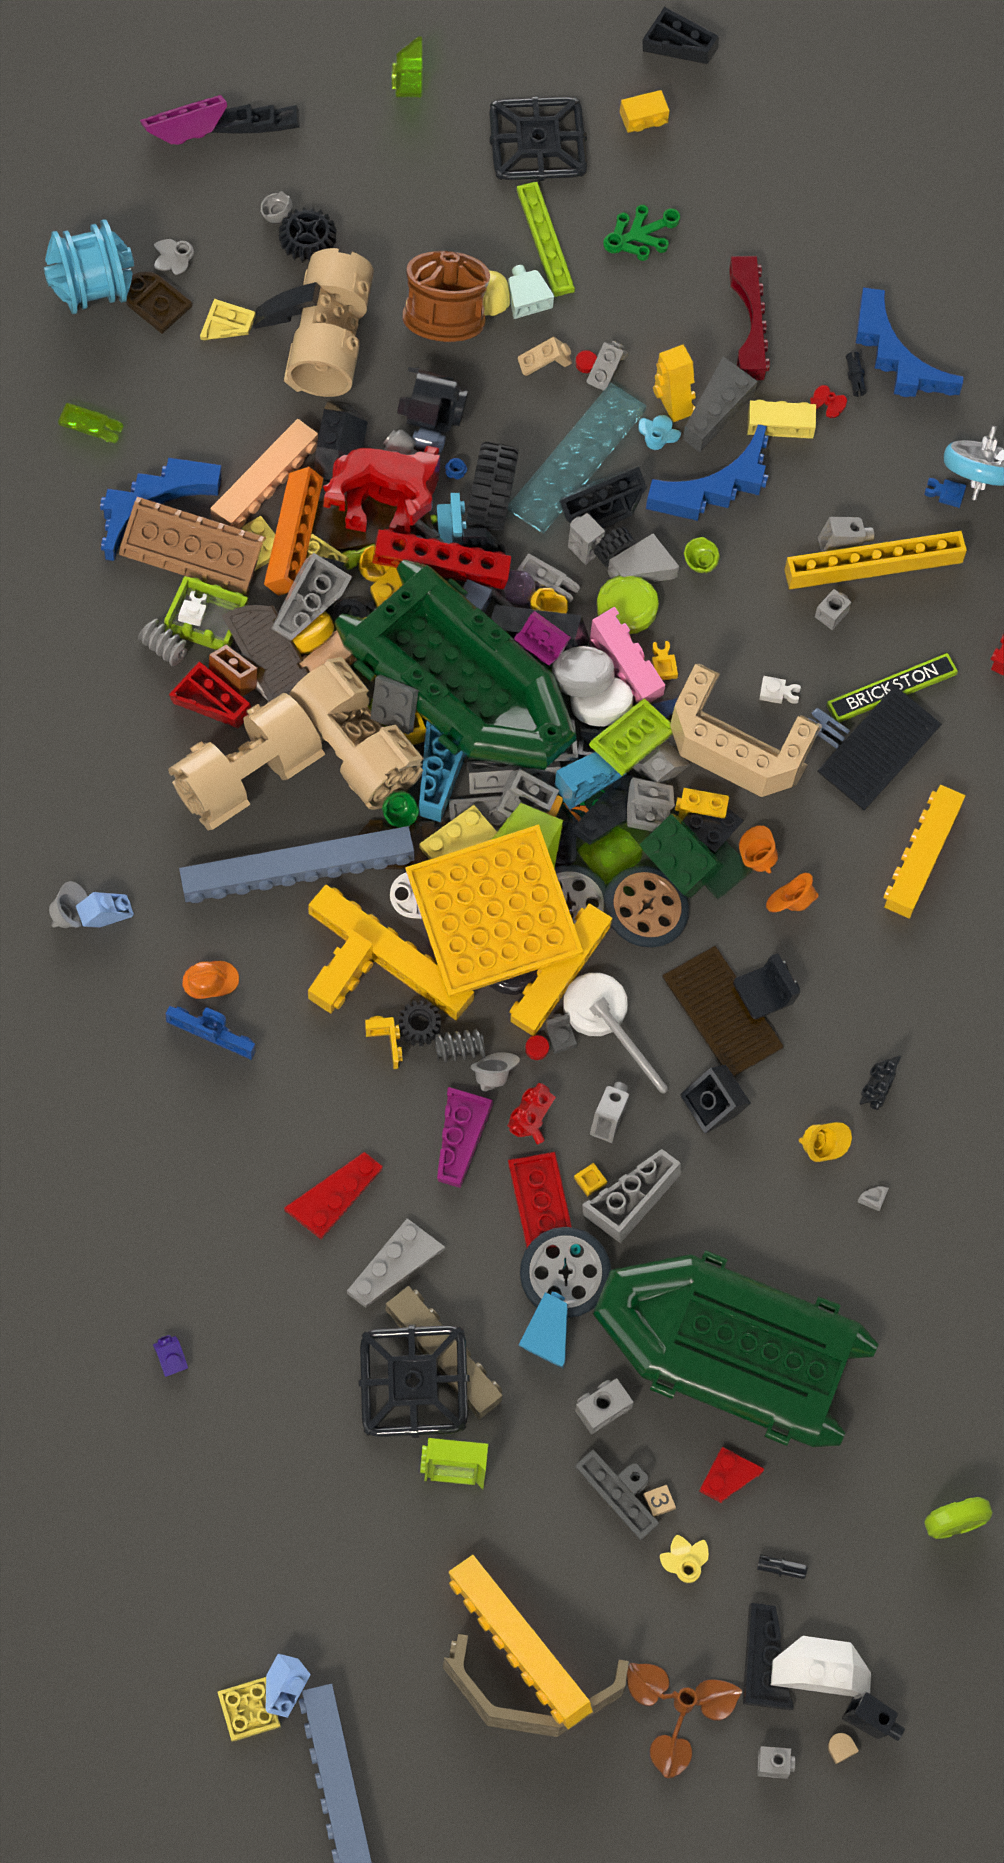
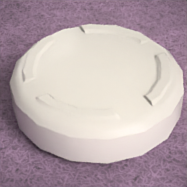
M614 677L610 687L598 695L585 698L571 696L570 706L573 715L580 721L592 726L604 727L613 724L632 708L633 694L629 685L623 680Z
M587 973L577 977L568 985L563 998L564 1015H569V1024L576 1031L588 1036H603L613 1032L603 1018H599L597 1015L594 1016L589 1008L604 997L610 1004L608 1005L611 1009L609 1012L621 1025L627 1013V995L623 986L613 977L603 973Z

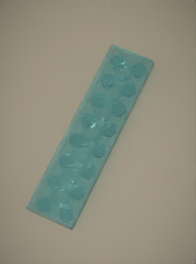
M610 383L510 502L508 511L544 534L562 512L559 500L569 492L582 487L646 411V405Z

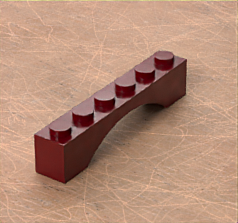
M731 256L729 265L730 287L744 302L751 322L750 334L738 351L737 367L755 380H764L766 371H769L770 363L769 358H765V353L768 352V340L764 339L763 335L766 334V320L762 321V315L765 314V303L761 302L760 296H763V283H759V278L762 276L761 264L758 265L757 256Z

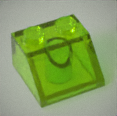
M422 36L416 37L396 54V63H392V88H396V97H421Z
M616 827L612 832L592 845L588 843L583 844L577 848V851L591 870L598 874L607 884L619 872L640 862L643 849L629 832Z

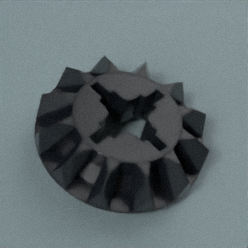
M345 599L338 602L332 611L334 625L336 619L341 614L348 615L349 609H351V613L355 617H367V608L362 602L355 599Z

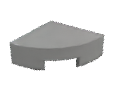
M877 1186L868 1189L860 1195L857 1202L880 1211L889 1188Z

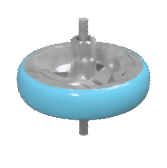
M993 425L991 426L989 436H984L982 442L954 441L947 446L944 452L946 467L954 473L971 480L970 485L974 488L973 500H977L979 491L984 490L986 484L1004 486V449L997 446L998 439L994 437L997 427Z

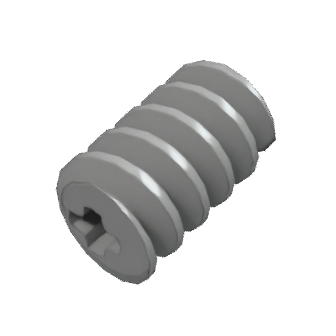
M154 619L141 630L137 640H142V644L145 646L149 645L150 650L155 651L158 656H162L164 661H169L170 665L174 667L187 654V649L184 648L186 640L183 639L178 643L180 636L176 634L171 638L173 630L169 629L164 632L166 625L161 624L157 627L159 620Z

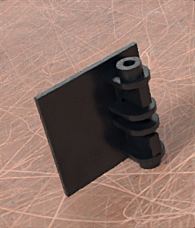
M728 807L725 818L690 812L683 819L684 823L714 853L744 822L743 819Z
M900 1055L876 1063L871 1068L869 1082L861 1091L860 1105L869 1102L870 1107L874 1110H879V1107L883 1106L887 1097L885 1095H888L889 1092L887 1089L891 1088V1084L896 1076L895 1071L901 1059Z

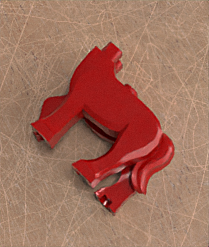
M426 446L425 452L419 451L414 455H404L399 452L373 448L352 450L348 455H343L334 462L333 478L329 484L323 486L326 492L323 507L330 508L331 505L339 506L340 511H345L346 495L348 510L345 517L346 528L366 532L367 519L361 506L367 497L370 496L381 503L397 506L389 529L399 534H410V525L413 526L432 509V495L437 487L440 473L439 448Z

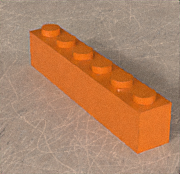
M310 467L289 473L264 582V585L278 596L289 593L307 555L324 479Z

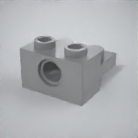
M521 769L511 771L495 812L509 818L517 806L523 803L546 813L550 811L559 790Z

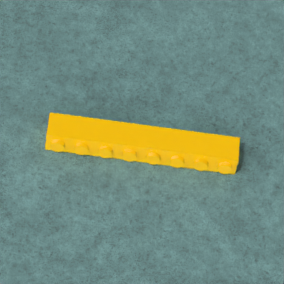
M962 531L787 557L784 571L790 590L963 563L967 550Z
M325 885L309 903V914L344 940H348L346 933L351 928L373 943L372 960L455 1021L473 1002L474 991L449 998L439 967L431 956L421 954L410 941H403L395 930L390 927H384L380 924L377 917L363 912L359 904L354 901H348L337 888H330L328 885Z
M474 1555L449 1571L451 1578L449 1585L456 1595L461 1594L464 1597L463 1603L470 1613L475 1611L479 1616L477 1620L485 1631L490 1630L494 1635L492 1640L500 1650L502 1648L505 1649L508 1653L506 1657L514 1668L517 1666L523 1672L521 1676L529 1687L532 1685L537 1690L536 1696L544 1706L546 1704L552 1709L550 1713L558 1724L563 1723L569 1729L593 1712L589 1699Z

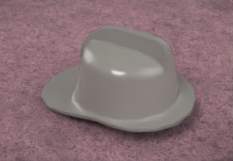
M65 882L60 888L56 899L50 904L49 913L53 920L51 924L53 928L58 926L64 929L70 927L77 928L82 925L76 905L88 896L85 890L76 882Z
M498 1052L490 1054L472 1064L471 1069L475 1071L476 1081L480 1084L481 1090L488 1091L505 1085L509 1071L519 1064L520 1058L513 1053Z

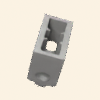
M829 517L818 536L821 552L861 546L864 541L874 540V530L872 527L864 528L862 519L859 517Z
M615 1082L613 1087H606L595 1112L590 1135L610 1143L613 1142L629 1098V1094L626 1093L628 1090L627 1085L622 1082Z

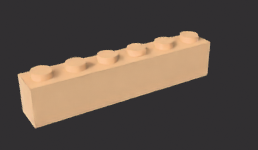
M297 419L211 507V519L241 529L246 523V519L259 510L261 503L265 499H270L275 489L288 480L289 473L294 469H299L304 459L316 451L318 433Z

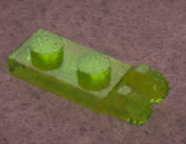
M66 403L58 420L60 426L97 438L101 437L111 443H116L119 437L117 434L105 430V426L121 432L124 427L120 421L108 418L107 415L70 403Z

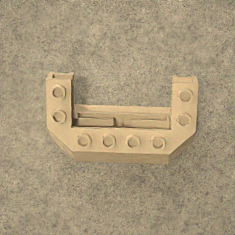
M695 664L675 704L670 723L680 756L760 797L796 786L808 765L804 761L822 725L803 715L798 716L780 751L702 711L720 674L702 664Z

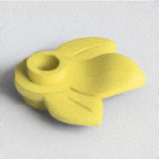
M676 1535L671 1543V1553L660 1554L661 1564L668 1572L677 1574L681 1581L685 1583L695 1582L701 1574V1566L708 1560L707 1543L705 1540H701L691 1546L686 1539ZM690 1567L693 1573L690 1575L685 1574L684 1568Z

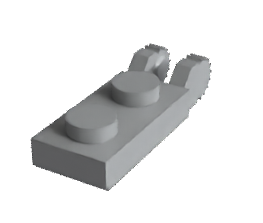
M531 554L526 556L516 570L517 575L540 588H553L557 594L565 596L568 603L573 600V597L570 593L560 588L563 584L566 589L575 593L580 589L579 584L566 577V574Z

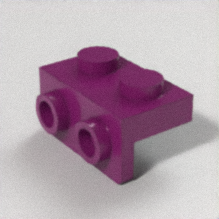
M536 611L530 615L523 629L514 638L524 649L529 650L541 662L551 665L558 659L571 637Z

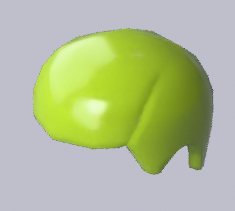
M705 537L692 539L684 550L688 566L698 573L711 572L718 565L720 559L719 550L714 543Z

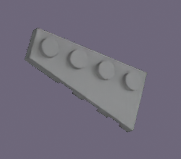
M407 1218L350 1286L347 1294L367 1308L390 1291L397 1283L409 1277V1274L424 1266L435 1255L443 1252L445 1246Z

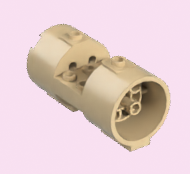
M337 248L317 251L311 256L303 285L317 282L321 286L317 306L303 308L300 326L294 334L293 343H291L284 382L297 392L304 391L316 396L334 397L347 393L352 387L359 352V339L356 337L358 321L367 311L374 272L371 263L357 253L352 252L349 255L339 253Z
M342 657L328 659L323 665L303 677L294 686L289 695L308 715L321 742H329L336 755L343 760L340 773L349 784V787L358 794L369 809H380L384 799L391 792L398 790L407 792L417 782L423 771L420 767L423 758L397 725L383 727L381 723L370 719L371 711L367 707L369 697L366 695L369 690Z
M282 693L261 707L259 704H256L247 710L249 715L243 719L245 729L251 741H247L237 748L239 752L229 753L224 756L211 742L203 744L200 741L190 748L191 753L169 768V774L175 777L172 783L180 798L192 814L195 813L201 816L199 820L207 830L215 829L250 805L241 779L265 763L282 780H287L325 755L322 750L320 737L313 723L302 707L290 695Z

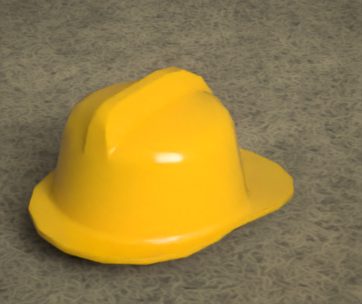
M840 1122L812 1125L808 1127L803 1137L799 1138V1142L803 1145L805 1152L808 1153L811 1160L821 1162L842 1157L851 1145L852 1134L849 1127Z

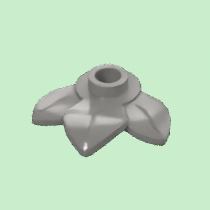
M172 239L156 242L154 247L161 255L155 261L154 267L161 271L172 269L175 275L185 272L188 268V261L194 255L192 245L187 241L175 242Z

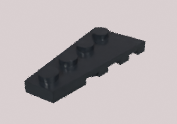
M627 772L626 775L613 782L574 826L572 832L589 845H592L612 832L617 826L625 824L627 822L630 782L635 777Z
M749 1604L743 1704L791 1711L794 1707L793 1701L790 1699L789 1688L771 1685L773 1659L782 1653L777 1609L773 1605Z

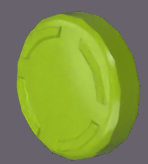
M618 575L609 579L600 588L596 605L598 616L615 607L619 612L616 617L620 624L626 623L630 629L629 634H635L647 629L653 623L659 603L653 586L642 577H621Z
M981 1497L968 1498L932 1511L926 1517L924 1524L929 1536L935 1539L949 1538L952 1535L963 1534L985 1525L990 1520L993 1512L988 1500Z

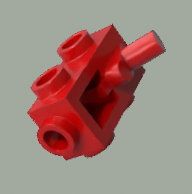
M538 1083L536 1087L527 1089L522 1096L520 1106L511 1113L507 1125L510 1128V1132L517 1137L532 1135L537 1145L545 1141L539 1127L542 1126L543 1122L541 1120L556 1098L550 1093V1089L547 1086Z

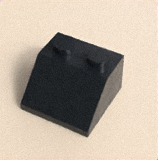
M726 1065L711 1067L680 1094L704 1133H708L735 1118L751 1104Z

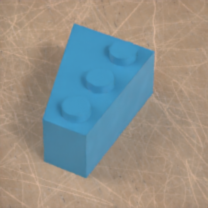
M595 751L557 770L554 788L559 790L558 795L563 798V801L571 810L621 778L622 775Z

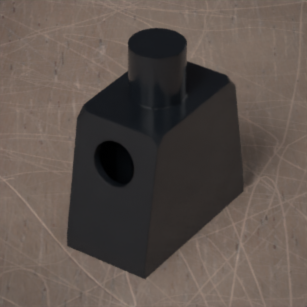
M868 1692L854 1696L842 1717L844 1721L877 1739L888 1735L899 1741L905 1731L903 1726L895 1722L898 1713Z

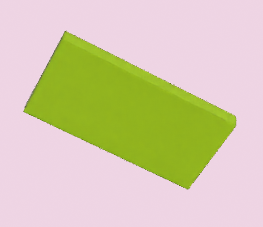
M644 698L596 736L589 746L623 776L673 735L670 727L671 722Z

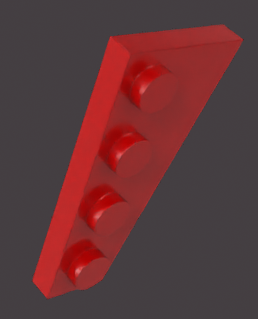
M363 1152L284 1207V1211L322 1240L383 1170V1166Z

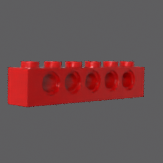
M385 529L378 531L372 563L397 568L403 560L428 565L444 578H452L464 582L468 579L480 585L504 589L508 581L511 556L499 551L489 552L479 547L469 548L458 543H444L435 538L424 539L414 534L404 535L395 533V531ZM398 546L402 551H397L393 547ZM415 551H421L424 555H418ZM438 555L444 556L446 560L439 559ZM459 560H466L469 564H462ZM481 564L489 565L490 569L484 568Z

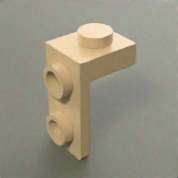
M552 337L518 356V361L523 375L528 376L553 361L558 362L564 367L572 364L569 356L571 355V350L566 343H562L557 338Z

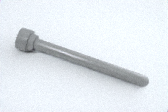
M603 997L589 1008L594 1016L597 1015L599 1018H603L659 1092L666 1093L668 1091L667 1085L609 1012L611 1009L608 1007L610 1004Z

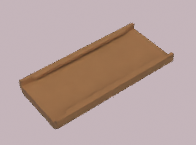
M137 497L120 546L119 555L190 578H198L202 582L218 585L224 589L248 596L251 580L266 537Z

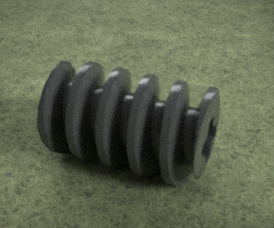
M473 1029L472 1036L468 1030H464L463 1037H461L458 1031H455L453 1039L449 1032L445 1033L444 1040L440 1034L435 1036L438 1062L442 1056L444 1062L447 1063L449 1055L452 1056L455 1062L457 1061L458 1054H461L463 1060H466L468 1053L471 1054L473 1059H476L477 1052H480L482 1058H485L482 1033L480 1035L477 1029Z

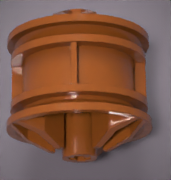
M452 251L427 252L410 260L406 270L409 297L406 300L402 314L405 326L419 336L443 342L463 341L480 334L485 327L483 299L490 282V272L485 264L469 255Z

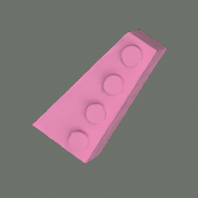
M613 607L592 620L590 646L605 652L612 659L615 677L623 680L630 686L634 703H639L644 698L651 703L664 695L665 684L650 660L644 661V653L638 642L633 644L629 634L630 629L626 623L620 624L616 617L619 612Z

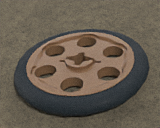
M650 866L627 868L612 878L605 891V914L613 918L611 927L629 943L650 948L664 946L680 936L686 927L689 917L687 897L658 868ZM652 881L656 889L653 891L647 890L644 882ZM626 886L631 887L635 892L634 896L625 895L623 888ZM662 897H671L673 905H665L662 902ZM654 898L650 907L639 915L643 905L649 903ZM620 908H628L631 911V916L623 917L620 914ZM662 916L668 918L670 925L667 927L660 925L658 918ZM640 922L646 923L649 931L646 933L641 932L637 924Z

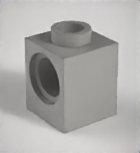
M833 589L817 607L815 618L833 630L849 613L851 601L844 593H839ZM835 606L838 610H833L830 607Z

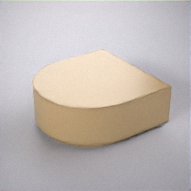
M844 1733L835 1734L828 1743V1751L835 1764L859 1752L852 1738Z

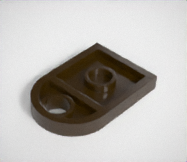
M138 272L132 275L125 303L161 334L192 307V302L159 275L152 272ZM141 283L143 287L141 289H133L132 285Z

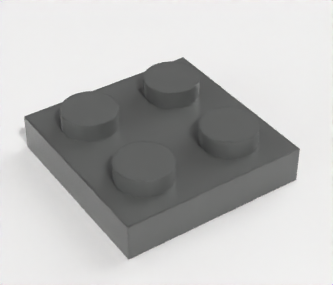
M377 676L370 719L386 726L397 725L406 734L413 732L419 690L386 676Z

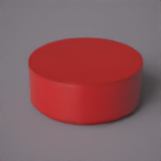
M581 351L576 356V368L582 373H590L597 356L591 351Z
M539 1035L530 1037L525 1046L527 1056L533 1060L544 1059L549 1052V1043L546 1038Z

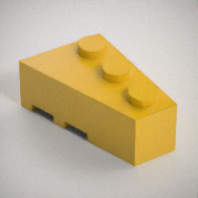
M683 344L659 353L658 363L656 364L655 386H653L655 396L661 399L673 422L691 416L695 409L692 399H695L696 396L694 391L691 392V384L695 383L693 361Z
M351 928L346 933L348 935L346 943L341 949L339 947L333 952L336 954L328 966L322 968L308 989V999L330 1014L335 1008H341L349 990L351 992L354 991L360 982V976L363 973L367 974L373 966V943Z

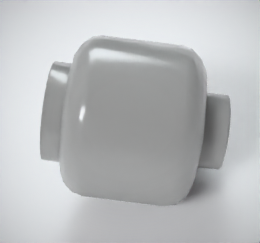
M393 430L383 443L385 451L399 452L404 455H414L416 453V450L413 449L416 444L415 439L404 430H398L397 432Z

